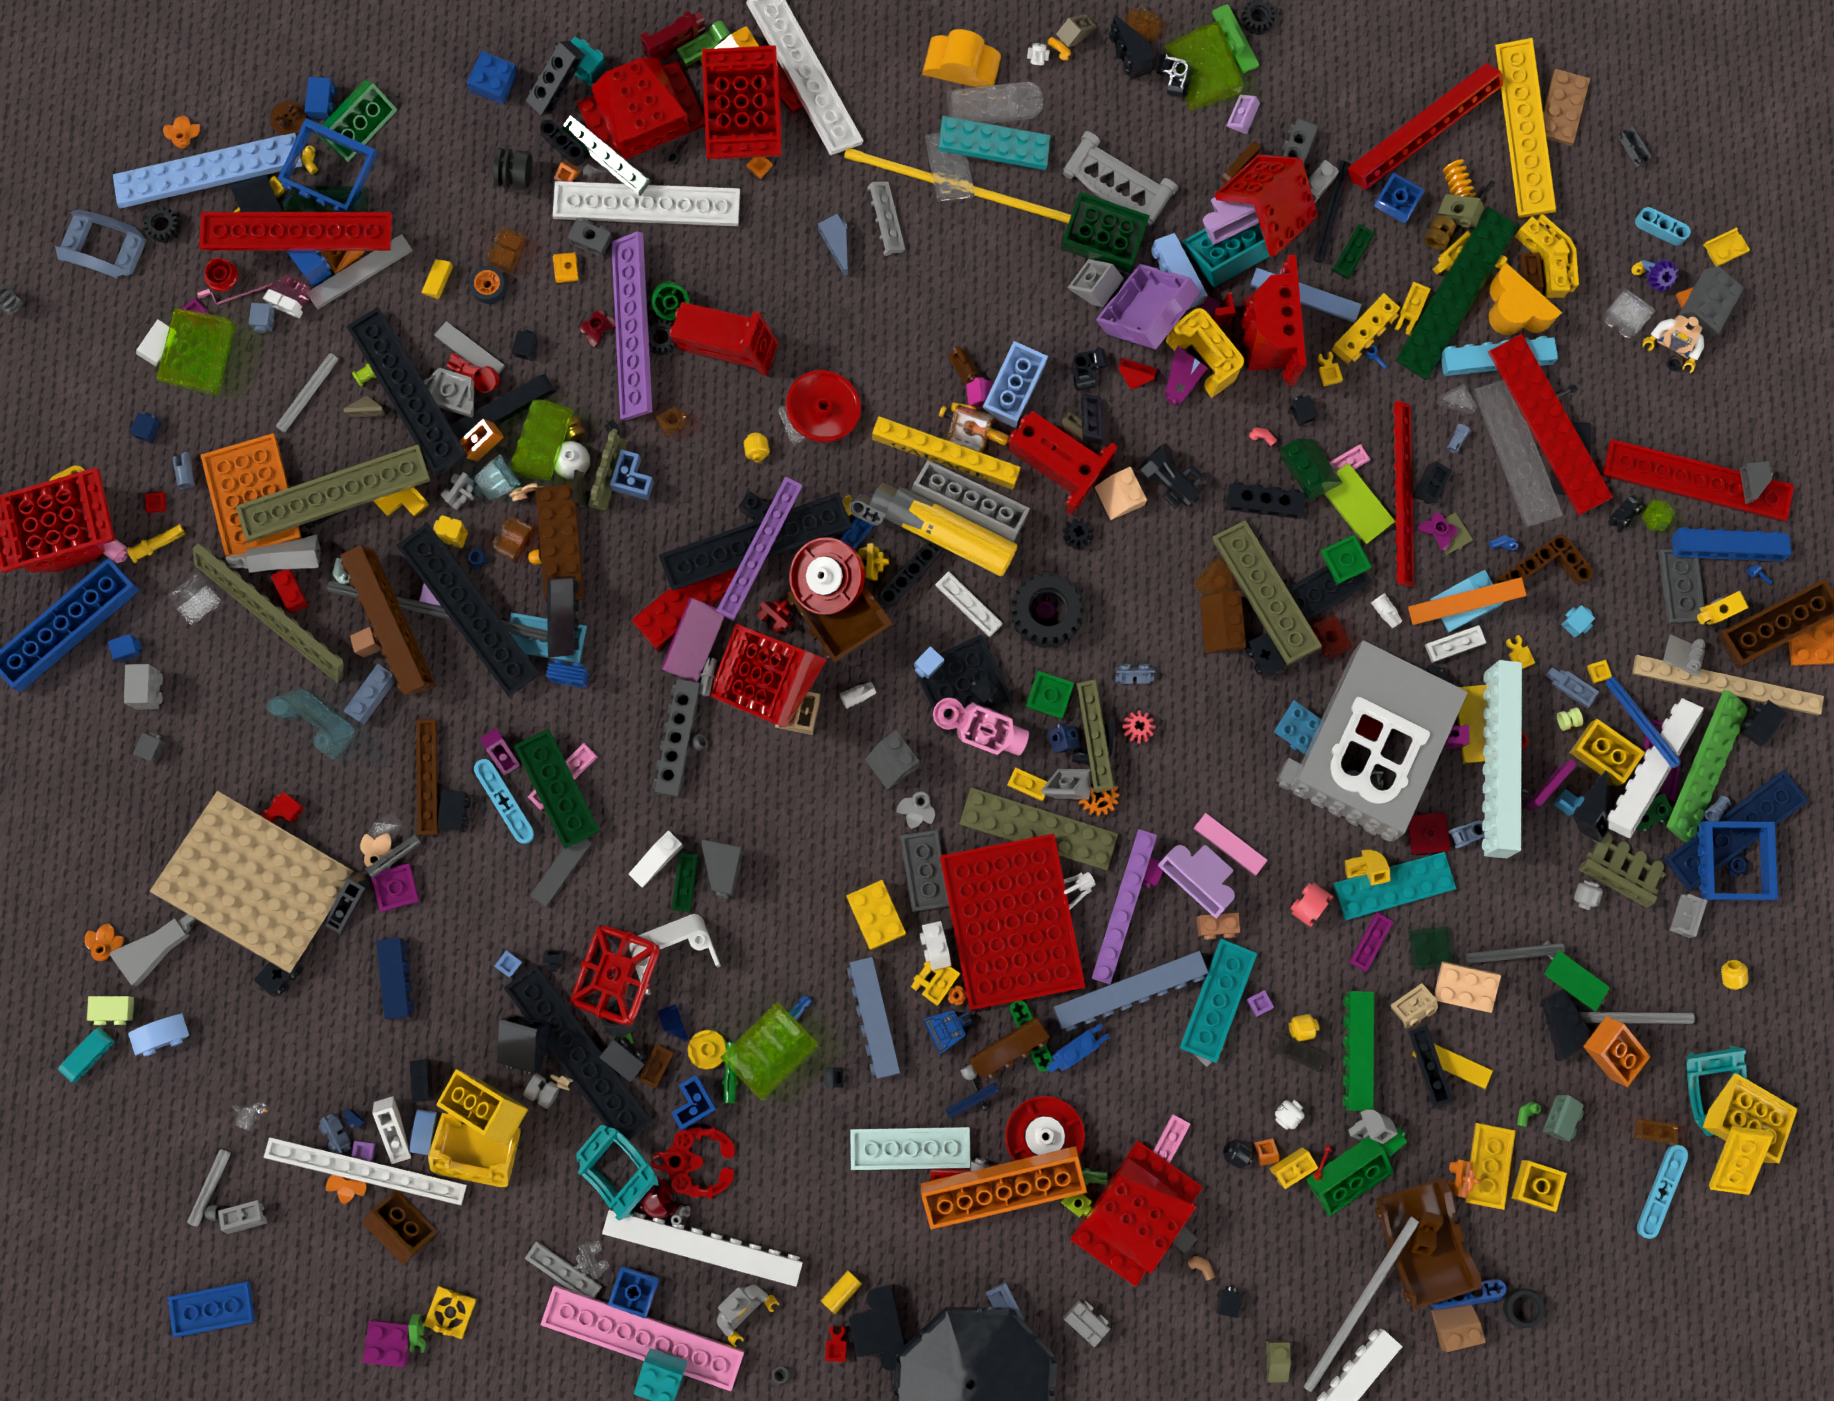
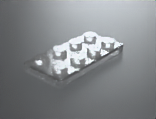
M940 133L925 134L937 200L946 201L974 197L975 193L967 156L938 151Z

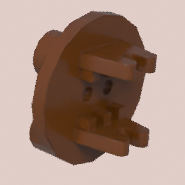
M285 101L276 105L272 110L270 123L275 132L280 135L292 133L297 135L307 115L304 108L297 102Z

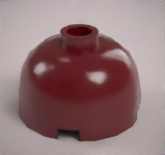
M657 1177L659 1186L653 1185L639 1201V1206L642 1211L652 1218L662 1219L676 1212L677 1203L673 1204L670 1195H675L667 1180L664 1178L660 1180V1177Z

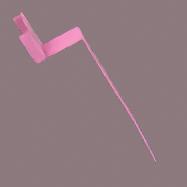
M282 280L216 303L214 295L209 289L198 292L197 298L200 299L212 294L215 303L219 305L282 282Z

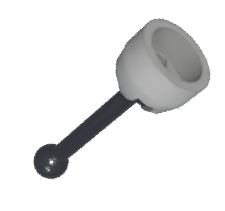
M972 1064L960 1070L962 1076L967 1080H971L976 1092L980 1091L974 1079L977 1071ZM982 1101L981 1109L987 1111L989 1106Z

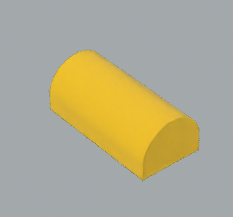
M847 1270L822 1298L821 1302L836 1315L863 1283Z

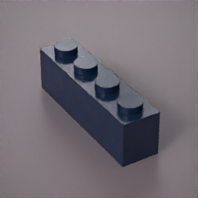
M400 937L377 940L384 1019L393 1020L412 1017L414 1002L410 1000L409 992H412L411 980L408 981L407 973H410V964L405 958V953H408L407 942Z

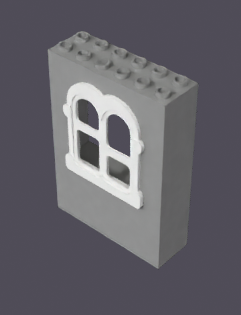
M1363 640L1353 651L1289 789L1296 796L1310 799L1314 805H1322L1328 808V811L1332 814H1340L1346 817L1347 821L1364 826L1363 828L1366 831L1380 834L1384 840H1397L1405 833L1468 692ZM1363 714L1383 723V729L1376 742H1372L1355 732ZM1391 729H1396L1412 737V743L1401 765L1381 756V750ZM1350 741H1354L1371 750L1363 772L1358 776L1346 774L1341 767L1342 757ZM1375 764H1380L1396 773V779L1390 789L1381 791L1373 787L1370 776Z

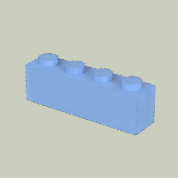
M1175 233L1155 240L1151 252L1152 256L1159 263L1160 271L1190 277L1200 291V294L1188 309L1203 304L1207 293Z

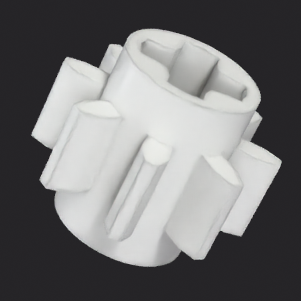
M1034 43L1032 48H1028L1027 58L1031 59L1030 63L1044 65V60H1049L1050 50H1046L1045 44Z

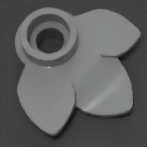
M917 792L912 798H904L896 810L899 814H906L907 824L910 829L918 827L923 820L926 823L932 824L935 818V811L930 805V797L925 792ZM919 798L924 799L925 803L923 805L917 803Z

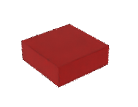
M164 491L145 494L147 513L167 511Z

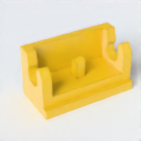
M1302 1147L1269 1169L1277 1177L1278 1183L1284 1189H1287L1318 1169L1309 1151Z

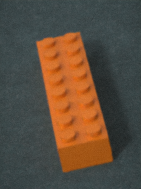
M1076 1146L921 1183V1196L930 1229L1087 1193Z

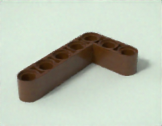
M1559 534L1499 576L1492 583L1497 584L1513 580L1511 573H1515L1518 578L1522 577L1524 581L1553 559L1557 560L1571 580L1578 585L1589 581L1593 577V570L1566 535ZM1555 541L1560 542L1562 548H1558L1555 544ZM1541 552L1546 553L1547 559L1541 556ZM1567 556L1572 557L1574 563H1570L1567 560ZM1526 562L1533 566L1532 570L1526 567ZM1579 571L1585 574V578L1580 577Z

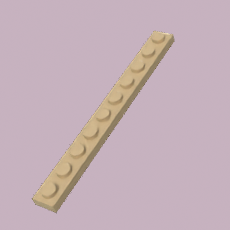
M1640 655L1635 656L1633 675L1722 694L1723 690H1729L1738 698L1761 703L1770 700L1778 707L1814 715H1821L1824 696L1704 669L1700 670L1698 677L1663 660Z

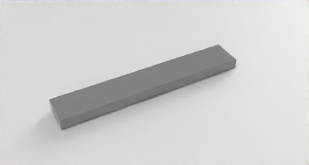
M401 234L391 241V251H373L307 292V295L318 310L413 250Z

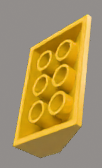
M1734 1074L1709 1108L1702 1128L1725 1141L1732 1126L1772 1131L1774 1137L1763 1163H1780L1797 1108L1742 1076Z

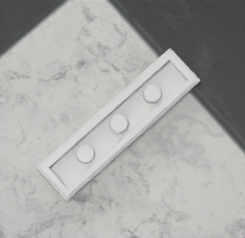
M949 571L935 584L989 638L1003 625Z

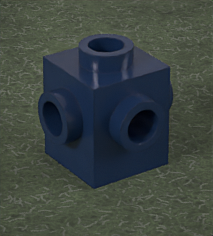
M1066 723L1055 725V729L1048 731L1053 753H1065L1080 748L1075 725L1067 726Z

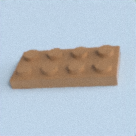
M1558 69L1553 71L1543 110L1546 139L1569 146L1574 144L1590 78Z

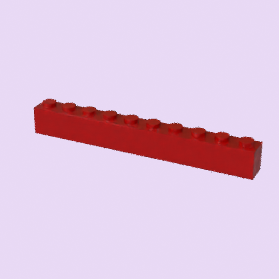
M1485 63L1349 166L1348 172L1351 182L1364 190L1368 189L1503 86L1501 71Z

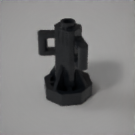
M1164 443L1146 458L1136 472L1143 479L1161 482L1167 488L1162 497L1174 509H1177L1181 503L1185 506H1193L1200 499L1198 495L1201 493L1196 486L1205 476L1192 464L1181 473L1175 466L1172 456L1173 450ZM1189 472L1196 478L1193 483L1185 477Z

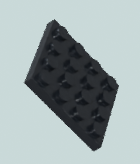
M982 634L939 653L944 658V663L929 679L925 676L922 678L915 672L933 711L936 704L946 698L956 699L962 704L963 708H966L972 702L980 705L970 694V689L972 688L971 683L978 677L982 679L984 676L998 689L997 698L989 705L986 703L984 707L999 711L1014 704ZM946 709L944 717L951 716L952 709ZM941 728L944 735L957 730V728L949 730Z

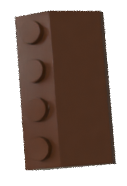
M1037 1015L970 1056L969 1061L982 1079L984 1077L990 1079L998 1073L997 1070L1002 1066L1006 1069L1015 1063L1014 1059L1017 1057L1024 1058L1031 1054L1030 1049L1035 1046L1041 1048L1046 1045L1050 1035Z

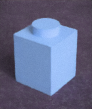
M930 646L914 663L915 672L923 678L925 676L929 679L944 663V658Z

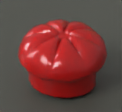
M222 258L210 260L205 268V281L207 285L219 292L232 289L238 281L237 267L231 261Z

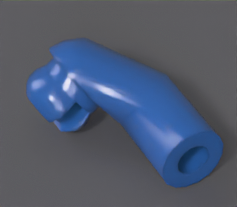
M1502 535L1489 541L1492 550L1503 547L1507 550L1515 551L1519 546L1515 539L1507 535Z

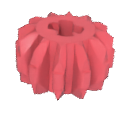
M1138 711L1137 717L1131 712L1129 714L1130 718L1126 717L1124 719L1127 724L1123 725L1122 728L1128 730L1124 735L1128 736L1131 734L1132 736L1129 740L1131 742L1134 738H1137V744L1141 743V737L1143 741L1147 742V736L1152 737L1154 735L1150 731L1156 728L1155 725H1150L1154 719L1150 718L1147 720V712L1144 716H1141V711ZM1137 724H1138V725H1141V724H1142V725H1143V728H1142L1141 730H1140V729H1137V730H1136V729H1135V726H1136Z

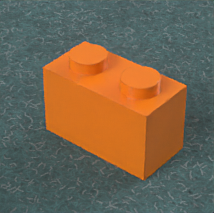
M482 419L460 440V443L468 454L466 458L478 462L504 436L494 423Z

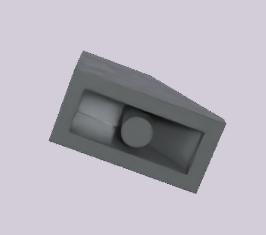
M1769 461L1746 463L1740 468L1746 504L1755 501L1772 480L1773 470L1769 465Z

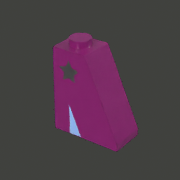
M1177 346L1173 354L1164 394L1169 404L1177 405L1178 407L1208 369V367L1179 346Z

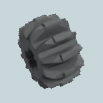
M0 284V309L7 315H12L20 309L22 301L10 289Z

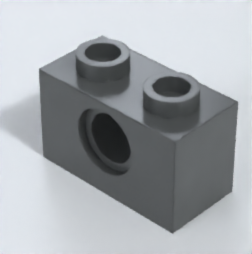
M577 218L567 237L570 245L601 258H604L612 241L611 232L607 228L602 226L596 227L586 219L579 220ZM588 235H595L593 239H587Z

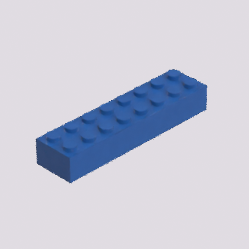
M107 558L0 649V675L13 689L22 692L137 594L140 589L114 561Z

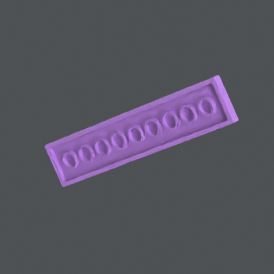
M639 231L611 242L620 420L624 421L652 412L643 233Z

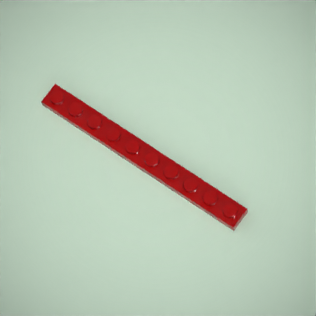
M1403 401L1394 402L1393 410L1395 418L1393 431L1395 435L1394 469L1396 475L1394 483L1396 489L1395 524L1397 531L1395 538L1397 544L1396 579L1399 585L1414 587L1411 405Z

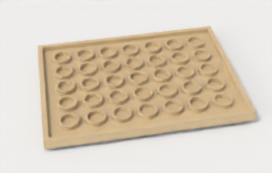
M217 791L150 892L286 972L291 973L325 920L347 878L353 871Z

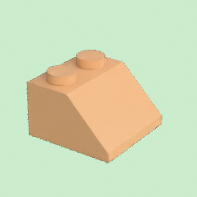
M1131 467L1111 475L1094 487L1110 521L1144 506L1147 501Z

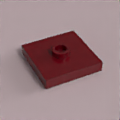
M1446 813L1412 816L1408 825L1411 855L1450 852Z

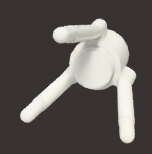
M1089 872L1064 879V884L1071 881L1076 883V885L1065 890L1064 894H1068L1077 888L1083 891L1069 904V909L1074 907L1086 894L1092 892L1091 888L1096 885Z

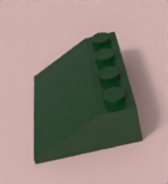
M1080 192L1060 249L1087 259L1113 264L1116 269L1130 273L1150 215Z

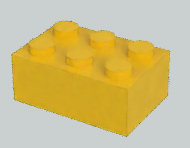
M1598 719L1589 723L1569 752L1601 776L1605 770L1608 771L1613 784L1616 786L1625 783L1645 754L1643 750Z
M883 880L846 895L870 951L906 935Z

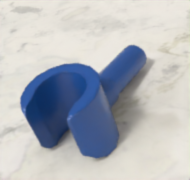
M1371 345L1370 349L1374 353H1369L1366 350V357L1374 359L1385 369L1387 365L1377 355L1376 346Z
M1759 565L1751 566L1746 570L1752 578L1758 575L1769 585L1773 582L1762 572V568Z

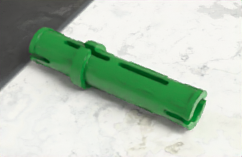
M726 1043L725 1079L722 1080V1085H724L723 1103L736 1102L739 1043Z

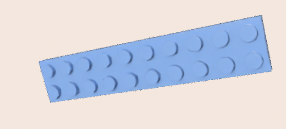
M292 133L113 174L117 205L119 208H125L279 172L285 164L297 135ZM301 156L296 164V167L302 166Z

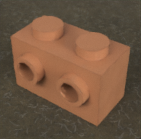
M1238 913L1220 914L1217 918L1212 915L1196 917L1198 937L1204 936V940L1216 939L1217 935H1223V938H1234L1235 934L1240 933Z

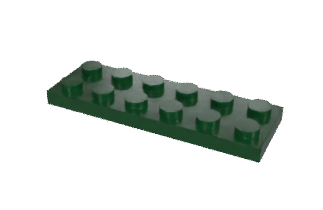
M548 728L514 745L564 849L566 850L599 833L600 830L550 729Z

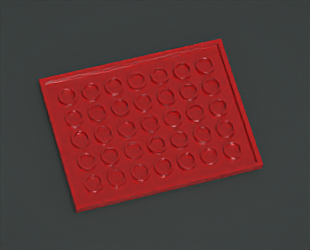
M1054 833L939 856L970 1010L1085 988L1067 894H1064L1066 889Z

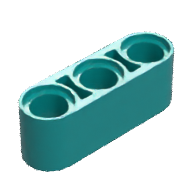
M96 1028L67 1057L58 1070L72 1084L77 1082L81 1078L80 1075L83 1076L95 1064L94 1061L97 1062L109 1049L108 1046L111 1047L114 1040L102 1028Z

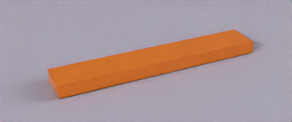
M1520 577L1412 605L1408 609L1412 625L1527 595L1523 579Z

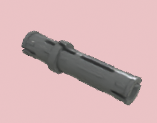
M413 834L386 855L379 856V860L365 868L366 872L373 879L386 868L390 869L393 863L418 845H421V842ZM408 845V847H407L406 849H404V850H403L402 852H400L399 854L395 855L397 852H399L401 849H403L404 847H406V846ZM391 857V859H390L389 861H387L385 864H383L382 866H380V867L378 868V866H379L380 864H382L383 862H385L387 859H389V858Z

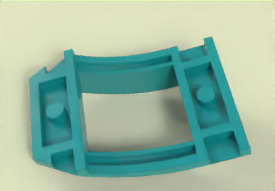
M1729 1045L1730 1049L1695 1055L1690 1052L1687 1056V1080L1691 1107L1695 1122L1706 1136L1714 1134L1702 1128L1707 1114L1704 1115L1698 1076L1731 1071V1077L1734 1074H1738L1747 1079L1746 1064L1744 1063L1746 1050L1743 1048Z
M600 1125L576 1153L577 1162L580 1164L578 1174L582 1175L597 1190L608 1207L613 1209L617 1215L615 1218L619 1221L634 1215L631 1210L653 1185L659 1186L657 1176L645 1158L617 1129ZM614 1141L627 1153L639 1169L620 1192L593 1167Z

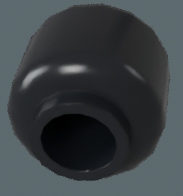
M1239 1139L1228 1141L1225 1144L1223 1155L1227 1163L1239 1169L1252 1163L1253 1155L1250 1145Z

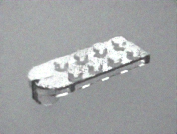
M1032 82L947 91L949 117L986 124L1031 119L1036 117L1044 107L1042 91L1039 86Z

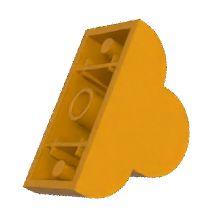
M963 29L952 30L948 36L939 35L931 38L922 75L993 91L1001 54L995 48L984 45L983 38L972 31Z
M1507 263L1503 265L1490 284L1489 291L1495 304L1490 309L1489 322L1492 328L1502 335H1514L1522 328L1536 333L1545 331L1562 313Z

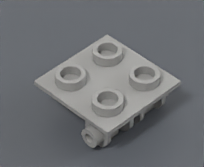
M1670 634L1663 661L1699 677L1705 653V642L1699 638L1691 644Z

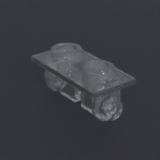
M785 406L778 408V415H780L789 436L788 439L792 442L793 446L806 439L789 422Z

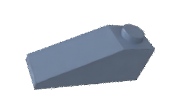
M838 214L818 223V231L843 275L846 276L848 275L846 238L848 226L843 218L840 219Z

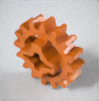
M1114 786L1115 789L1109 790L1111 796L1106 791L1101 792L1102 797L1096 803V795L1093 794L1096 792L1091 787L1089 797L1091 804L1086 799L1080 800L1078 804H1084L1083 811L1089 809V815H1092L1093 812H1096L1097 817L1100 816L1101 812L1107 815V809L1113 811L1112 804H1118V801L1115 800V798L1119 797V794L1115 793L1118 786ZM1098 804H1108L1105 807L1097 808Z

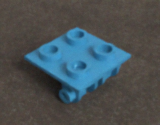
M1293 700L1274 733L1290 743V747L1293 750L1298 749L1304 754L1313 739L1321 719Z

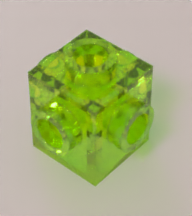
M1652 499L1647 509L1643 512L1642 520L1645 522L1646 527L1652 531H1665L1671 523L1675 512L1668 502Z

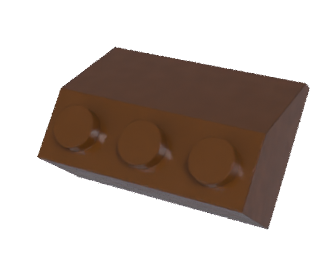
M1241 591L1220 592L1200 597L1205 654L1243 651L1246 647Z
M399 1190L392 1192L370 1210L362 1221L363 1225L402 1265H405L438 1233L434 1226Z

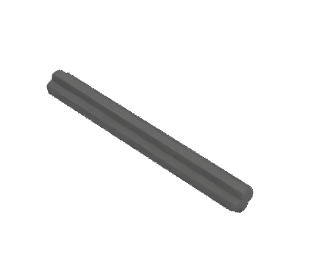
M1563 943L1473 952L1466 954V961L1471 964L1555 955L1558 950L1565 953V946Z

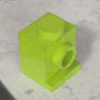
M1083 1194L1062 1198L1060 1201L1078 1217H1081V1215L1086 1216L1092 1209L1090 1206L1092 1201ZM1077 1199L1082 1202L1080 1207H1076L1074 1204Z

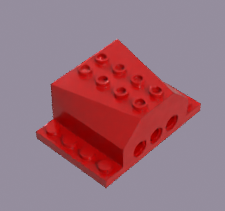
M776 45L702 49L707 160L782 156L781 97Z
M638 58L605 72L591 87L593 95L576 102L587 128L625 160L705 126V118L677 60L664 66L661 65L659 59Z
M1288 255L1286 261L1283 262V267L1280 268L1279 274L1270 275L1256 291L1241 299L1243 312L1241 329H1244L1245 336L1242 337V345L1246 347L1248 371L1285 368L1283 370V380L1286 381L1287 386H1294L1306 367V354L1296 255Z
M97 467L0 495V570L2 573L21 568L31 573L59 572L95 561L105 551L103 544L116 541L100 469Z
M736 624L709 696L781 727H787L827 659Z
M1137 1140L1070 1240L1136 1287L1146 1271L1150 1274L1153 1272L1197 1207L1193 1204V1201L1203 1187Z

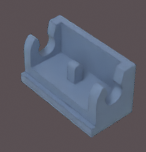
M1005 1282L986 1292L993 1307H1011L1024 1321Z

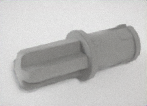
M707 658L703 673L700 675L702 680L699 694L702 696H709L717 664V660L714 658L711 661L710 658Z

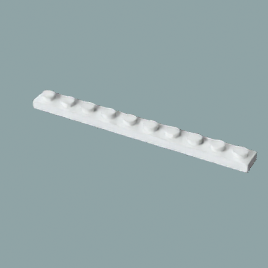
M269 1138L263 1157L457 1205H462L467 1187L464 1184L274 1138Z

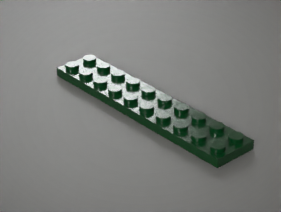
M1487 206L1477 226L1471 231L1394 361L1422 379H1428L1442 356V352L1448 346L1517 230V224L1491 207Z

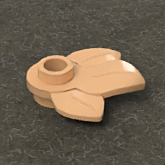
M532 483L524 487L512 489L509 497H512L513 501L528 498L527 493L536 491L535 488L544 486Z
M388 833L380 835L375 840L370 835L365 834L360 844V849L365 855L364 863L367 867L373 864L370 861L372 856H376L379 860V856H384L393 850L390 849L391 837ZM390 857L389 859H387L385 862H383L382 864H380V865L378 866V868H379L380 866H382L383 864H385L387 861H389V860L391 859V857Z

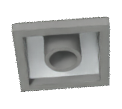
M1057 769L1041 792L1055 799L1089 800L1092 780L1091 769Z

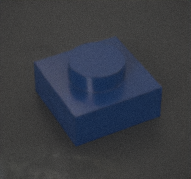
M347 1109L343 1114L346 1118L345 1122L353 1129L355 1127L362 1128L366 1123L352 1109Z

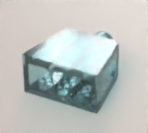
M501 454L491 460L474 478L478 484L474 487L475 494L479 497L485 494L489 500L512 492L521 485L511 468L505 463Z

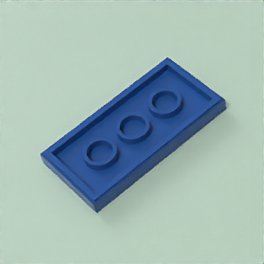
M250 1281L168 1297L173 1338L255 1322Z

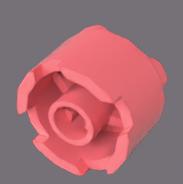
M1309 883L1302 892L1305 896L1302 900L1297 899L1291 907V910H1293L1292 915L1310 928L1314 924L1311 920H1317L1328 905L1326 900L1329 899L1331 901L1334 897L1316 883H1313V885Z

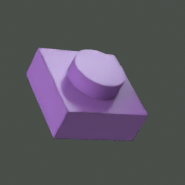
M1265 990L1246 999L1255 1017L1274 1008Z
M354 1141L352 1158L373 1162L375 1143Z

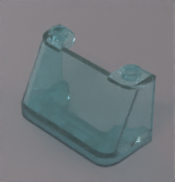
M303 688L273 697L264 707L282 721L288 717L297 719L299 716H302L320 730L314 738L315 747L334 761L339 758L356 736V730L349 722Z

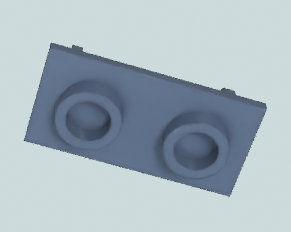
M1120 664V667H1115L1116 672L1119 673L1115 674V682H1119V684H1133V677H1136L1137 684H1150V682H1154V674H1151V672H1155L1153 667H1150V664H1139V667H1131L1130 664Z
M333 1113L326 1117L327 1121L323 1117L320 1120L319 1128L323 1136L327 1135L330 1141L328 1146L331 1152L341 1155V1150L344 1153L351 1150V1142L346 1132L340 1135L337 1133L343 1129L338 1116H335Z

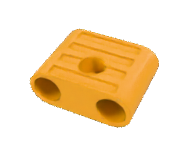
M576 252L553 254L556 283L579 281Z

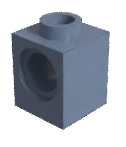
M251 303L249 325L255 332L266 333V331H272L275 311L270 304Z

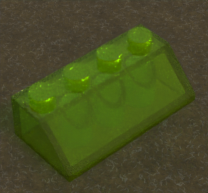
M533 400L512 458L510 470L524 478L551 480L574 410L547 400Z

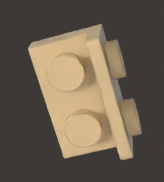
M1422 983L1391 1004V1009L1402 1020L1406 1030L1410 1027H1416L1424 1017L1433 1015L1438 1008L1436 998Z

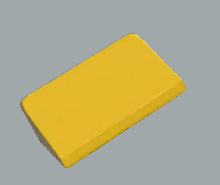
M435 259L421 293L440 299L453 268L452 263Z

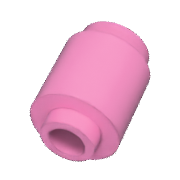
M118 540L103 544L105 549L103 554L114 562L119 563L127 559L129 554L126 548L128 547Z

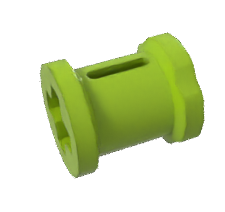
M368 363L361 370L352 372L361 387L363 383L371 378H377Z

